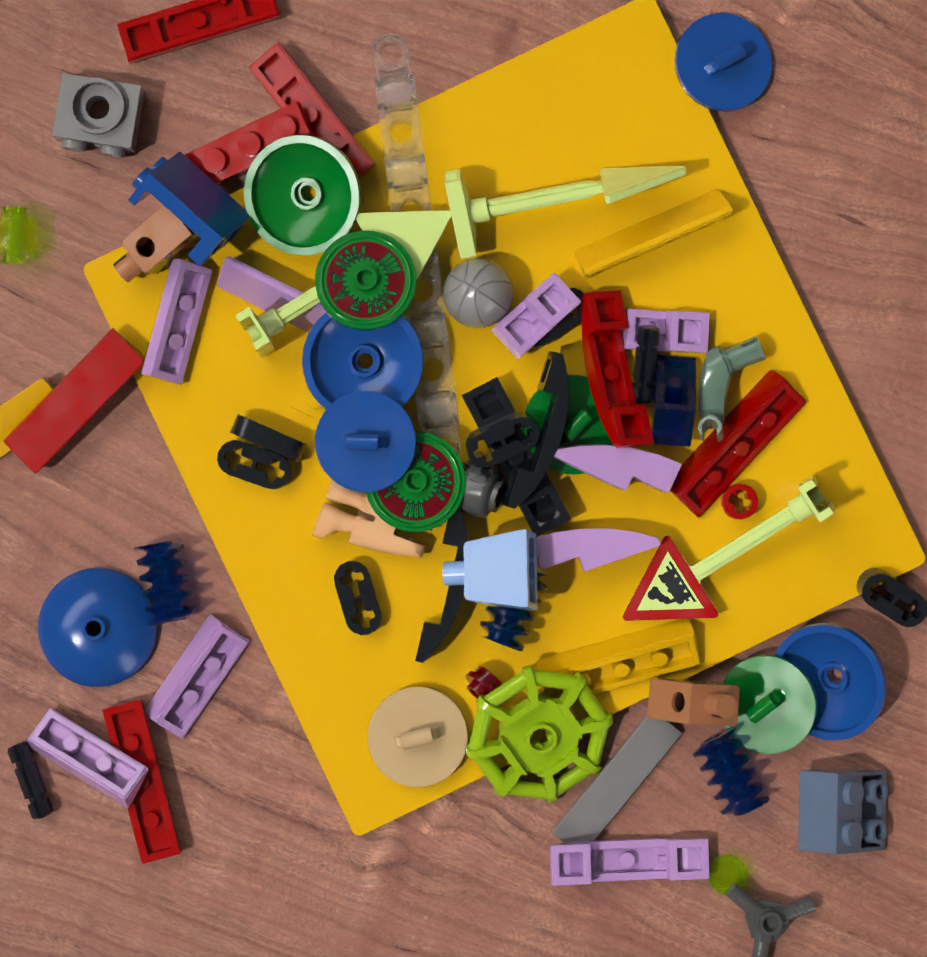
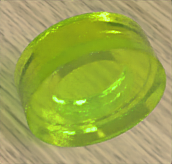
M721 854L710 862L708 881L718 893L725 895L727 889L733 883L738 884L742 889L746 885L748 879L747 868L737 856Z

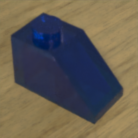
M658 355L651 410L653 444L690 447L696 414V358Z

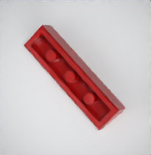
M112 328L3 440L4 443L36 474L143 365L145 360L142 353Z
M773 370L768 371L725 417L722 424L723 439L718 442L717 430L714 429L704 442L685 460L680 467L670 492L696 517L700 518L807 401L784 377Z

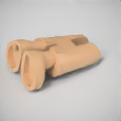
M331 480L326 499L358 508V513L355 516L324 502L312 536L323 539L334 531H343L350 533L348 543L395 555L422 557L426 546L415 542L412 538L399 536L400 529L387 524L375 513L368 501L366 492L349 490Z

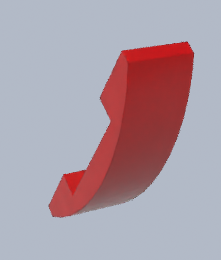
M621 290L586 292L583 294L581 317L583 353L590 390L600 420L616 448L651 445L654 443L646 404H636L621 332L629 328Z

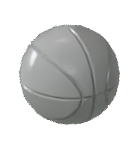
M473 258L456 265L449 273L443 286V300L449 314L458 323L472 328H486L499 322L509 311L513 301V286L507 272L499 264L483 258Z

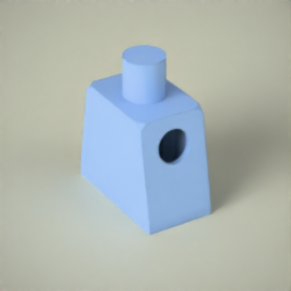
M523 529L467 541L463 546L464 561H446L443 564L442 574L445 586L464 585L465 600L517 609L538 610L536 533Z

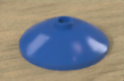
M325 313L314 324L307 336L303 348L302 367L310 392L325 409L340 397L358 391H374L385 394L403 407L413 396L421 380L423 351L415 329L403 315L397 321L384 328L360 331L337 323ZM364 353L370 354L373 358V364L368 369L362 368L359 364V358Z
M91 568L67 576L49 592L39 614L38 636L45 657L62 676L84 686L105 687L130 678L147 662L157 638V617L150 597L135 580L111 569ZM93 620L101 625V632L97 636L91 635L87 629L88 624Z
M816 623L796 630L777 649L775 655L788 659L799 666L806 673L815 689L817 715L808 735L832 741L848 739L865 731L880 715L887 695L886 673L877 652L858 633L837 624ZM833 669H838L842 673V679L834 676Z

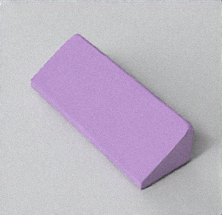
M231 256L225 258L217 281L219 288L265 311L272 308L277 310L303 294ZM321 303L289 323L309 333L314 324L326 311Z
M210 614L145 708L147 716L155 723L184 739L250 640Z
M52 708L47 711L27 739L32 750L126 808H129L149 770L148 767Z

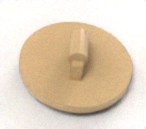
M409 687L388 696L375 710L368 728L369 750L377 767L391 780L410 787L430 786L450 776L461 763L468 740L466 722L458 706L445 694L427 687Z

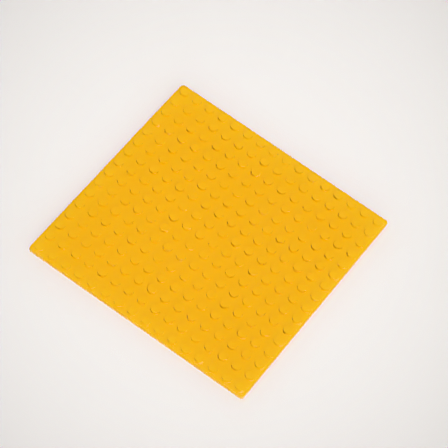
M633 0L355 134L354 137L376 163V166L359 179L361 187L359 213L450 211L445 187V172L461 169L470 200L486 197L488 200L581 181L601 180L600 169L686 167L687 174L613 203L606 204L604 193H599L586 199L490 217V221L475 223L476 256L460 258L451 216L416 281V291L412 303L403 314L415 329L423 351L421 380L415 393L403 408L409 414L415 431L431 433L446 441L456 451L462 463L467 460L470 461L465 446L466 439L471 432L478 428L462 397L463 394L498 377L515 412H525L530 398L537 391L548 351L563 354L567 375L587 377L581 322L549 345L532 347L517 360L491 331L496 324L486 328H472L458 323L449 314L443 300V286L446 278L456 265L473 258H483L496 262L507 272L513 286V301L505 316L555 272L569 288L579 289L584 294L586 292L621 290L625 309L710 313L708 351L715 346L718 348L722 347L724 350L756 336L763 349L765 360L733 372V377H730L725 417L770 370L784 377L807 401L728 486L745 484L756 492L758 507L755 513L746 519H733L726 515L721 506L723 493L698 518L670 491L669 493L661 492L633 478L625 491L617 489L586 473L570 475L548 469L546 472L571 520L540 536L575 529L609 528L657 537L661 544L664 536L670 535L690 566L695 565L786 508L788 501L801 494L798 489L800 482L814 474L818 482L817 486L811 489L810 492L818 488L826 500L820 507L831 501L835 507L833 515L821 522L814 515L800 523L796 520L700 581L719 612L716 618L689 619L695 632L702 664L655 677L657 679L685 680L858 596L857 581L864 571L870 568H880L894 577H898L921 566L925 562V554L709 109L690 98L677 78L674 63L677 44L656 0ZM308 185L305 193L308 198L314 199L316 191L312 186ZM244 188L230 194L246 210ZM713 190H719L733 209L729 218L588 279L584 278L574 256V252L579 248ZM248 219L230 243L201 265L212 269V274L182 385L141 374L144 363L133 376L349 826L355 835L361 836L485 776L474 759L467 757L465 751L464 757L457 769L446 779L436 784L425 787H410L388 778L375 764L368 745V728L371 718L377 707L388 696L409 687H427L445 694L458 706L465 719L468 735L467 744H469L478 708L477 699L466 688L469 682L465 676L469 671L475 672L479 666H482L494 674L503 684L520 673L522 667L530 665L531 669L538 670L536 662L539 659L678 619L625 621L623 619V614L659 546L585 572L582 570L578 557L542 570L537 561L538 610L475 603L465 600L463 593L456 617L440 645L423 663L415 661L424 621L437 624L441 622L449 586H445L443 581V564L446 561H455L458 547L442 543L447 521L433 528L432 531H399V536L412 538L415 542L426 546L422 557L395 555L348 543L350 533L343 531H334L323 539L312 536L324 502L355 516L359 509L326 499L332 479L323 470L316 454L315 434L319 420L290 407L304 378L302 355L309 333L288 322L284 325L286 329L271 337L275 350L261 358L252 344L253 340L247 330L244 331L235 315L248 307L257 317L267 311L219 288L217 281L225 258L231 256L305 293L315 287L317 265L324 252L304 256L278 250L257 233L250 219ZM357 221L350 233L362 231ZM152 241L151 251L154 253L155 245ZM122 246L88 262L84 266L83 271L110 328H114L142 353L145 360L170 265L158 274H145L142 271L130 282H126L113 265L127 253L126 249ZM195 246L178 259L197 264L188 256ZM579 305L570 312L574 317L580 314L578 311ZM625 350L633 383L636 382L633 380L636 350ZM658 352L655 382L652 383L654 384L653 401L651 403L636 402L637 405L646 404L654 443L647 446L629 448L658 454L683 464L703 442L700 440L698 424L700 422L699 385L706 353ZM368 353L362 354L359 358L360 366L364 369L370 368L373 364L372 356ZM237 414L307 444L299 463L284 457L290 463L292 470L291 478L284 487L275 490L267 489L228 475L219 467L217 461L218 451L228 441H242L268 450L230 433ZM713 428L706 430L704 440L714 430ZM480 440L477 442L478 449L474 452L481 451L484 456L489 455L490 451L485 441ZM236 447L234 452L227 451L225 454V459L230 461L229 468L235 470L238 464L251 468L253 460L243 457L241 455L242 448ZM274 460L272 465L258 462L256 470L268 475L267 482L273 483L275 478L282 479L284 476V471L279 469V461ZM497 464L491 466V468H494L500 472ZM737 490V496L730 495L729 503L735 506L734 512L743 513L742 508L748 510L750 500L745 499L744 491ZM501 505L496 513L491 512L485 518L461 512L465 522L468 541L523 529L531 531L519 506L513 509ZM347 561H357L367 567L381 610L382 619L380 625L374 632L368 635L356 634L348 628L335 587V572L341 564ZM349 567L346 569L347 575L341 578V583L343 585H350L354 597L361 594L358 582L364 580L362 572L355 573L353 567ZM872 582L869 586V589L871 590L881 585V583L875 584L874 582ZM362 599L356 600L358 613L352 616L354 624L361 623L363 629L370 627L369 620L375 618L373 610H365ZM650 679L599 693L595 696L605 711L614 714L649 697ZM536 686L538 695L545 693L542 686ZM522 690L501 704V706L509 710L528 697L526 690ZM576 700L571 705L570 709L578 720L589 716L579 700ZM494 717L491 719L487 740L498 739L499 736L498 726L500 721ZM538 729L534 731L530 741L539 740L541 744L546 742V733L549 730ZM502 753L492 756L500 769L510 764Z

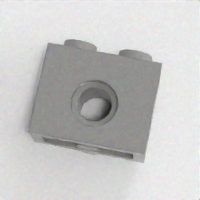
M62 73L52 136L57 141L62 142L61 148L71 151L85 152L86 146L101 148L100 154L109 157L124 158L125 152L135 154L145 91L140 85ZM104 100L109 103V112L104 118H91L90 109L95 102Z

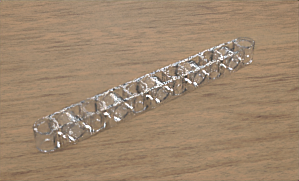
M388 33L376 40L373 46V59L376 74L374 82L391 212H400L402 207L409 202L419 204L423 211H432L414 72L411 71L409 49L406 41L401 36ZM390 45L396 46L402 51L401 59L393 64L386 63L380 58L381 51ZM406 124L412 129L413 134L407 142L398 143L390 137V132L395 125ZM435 246L416 281L430 283L433 287V295L424 302L413 298L411 305L405 312V318L413 326L419 337L423 351V363L434 359L439 361L444 368V373L438 380L428 381L421 376L415 391L420 431L450 440L459 456L460 440L458 427L460 425L438 255Z

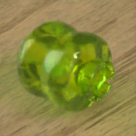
M1 207L0 263L10 265L26 264L25 257L35 256L38 251L37 239L35 237L38 229V220L35 216L26 215L27 208Z

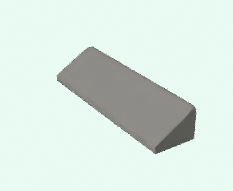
M647 712L605 763L598 775L592 779L551 829V833L564 843L594 841L682 733L668 721L647 718Z

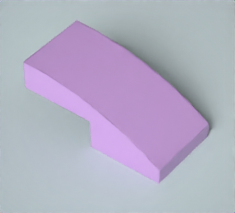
M554 272L497 323L491 331L518 360L572 312L581 301Z
M625 309L629 326L628 329L623 331L625 350H636V347L639 346L637 344L639 326L652 325L658 327L660 332L659 346H656L658 352H708L710 313Z

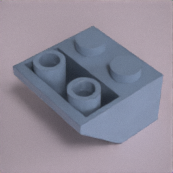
M800 770L798 850L835 855L885 850V839L887 836V770Z

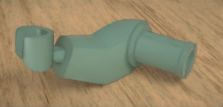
M756 336L724 350L722 347L718 348L715 346L706 353L699 385L700 422L698 424V431L701 441L704 442V433L711 428L717 430L718 442L724 437L722 424L725 420L728 389L733 372L765 360L763 349Z

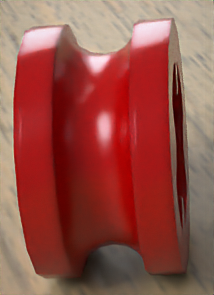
M735 484L724 491L721 497V506L727 516L733 519H746L755 513L758 507V497L750 486ZM737 490L744 491L745 499L750 500L748 510L742 508L743 513L734 512L735 506L729 503L730 495L737 496Z

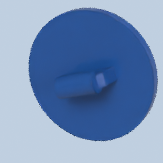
M715 13L696 20L682 34L675 50V71L682 88L695 102L711 110L727 112L748 106L763 93L771 76L772 58L764 36L752 23L737 15Z
M374 391L353 392L334 401L320 418L315 434L316 454L326 474L342 487L357 492L378 491L397 482L409 469L416 451V432L407 411L393 398Z

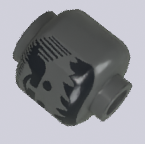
M469 460L463 462L465 491L459 505L461 512L479 518H485L491 512L496 513L502 505L506 490V483L502 482L500 472L491 467H478Z

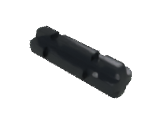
M641 325L638 328L637 344L639 346L636 347L633 380L636 382L632 383L637 403H651L653 401L654 384L652 383L655 382L658 348L656 346H659L660 332L658 327L652 325Z
M21 742L9 747L7 752L11 763L16 764L17 769L14 771L24 798L29 799L30 802L27 806L33 819H40L50 815L53 812V807L49 797L45 798L44 792H46V788L36 761L32 762L31 760L33 753L29 743Z

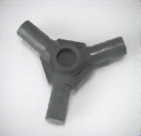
M733 883L725 893L730 900L746 913L744 917L751 938L755 939L751 957H767L770 943L775 942L789 926L790 920L816 911L811 896L783 906L781 902L764 899L756 901L736 883Z

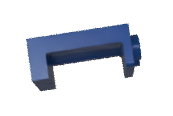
M181 151L168 160L164 156L161 157L151 169L149 167L145 168L132 183L136 190L128 199L135 206L152 194L197 234L201 240L188 256L199 266L230 243L250 217L238 202Z

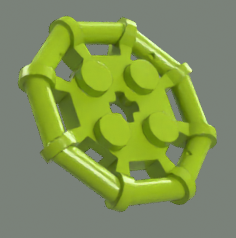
M530 665L522 667L520 673L487 695L481 694L476 700L478 708L470 743L465 747L467 757L474 759L493 785L494 793L498 796L544 799L548 800V803L557 802L558 796L590 775H598L601 771L602 766L600 762L608 729L613 724V717L610 712L605 711L586 684V677L581 673L565 674L531 669ZM536 686L563 689L560 698H553L547 693L538 695ZM522 690H526L528 697L509 710L501 706V704ZM577 699L589 714L588 717L580 720L577 719L570 709ZM494 717L500 721L498 726L499 736L498 739L487 740L491 719ZM547 729L549 731L546 733V742L541 744L539 740L530 741L534 731ZM585 733H591L587 752H580L577 747L579 738L582 739V735ZM502 753L511 766L505 772H502L492 756ZM571 763L576 764L575 767L554 780L553 775ZM527 772L537 773L538 777H542L543 783L522 781L519 778L521 775H528Z

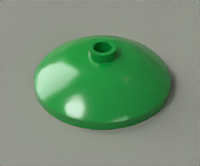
M291 135L270 143L255 157L245 179L244 202L253 227L267 243L289 254L314 255L324 252L338 238L350 233L360 211L361 187L358 175L351 161L337 146L323 138L312 135ZM308 185L312 186L316 191L314 199L308 198L305 193Z

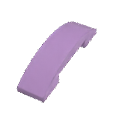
M637 838L551 844V885L592 884V882L649 879H709L708 838Z

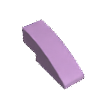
M605 444L560 446L554 456L556 460L625 491L633 478L656 490L669 493L682 465L658 454L629 447L616 448L613 445Z
M609 528L575 529L536 537L537 561L541 570L578 557L582 570L585 572L660 546L657 537Z

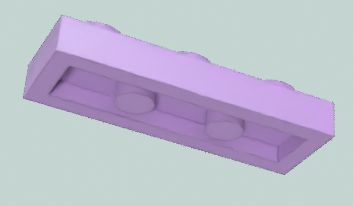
M172 258L141 374L182 385L212 269L182 259Z

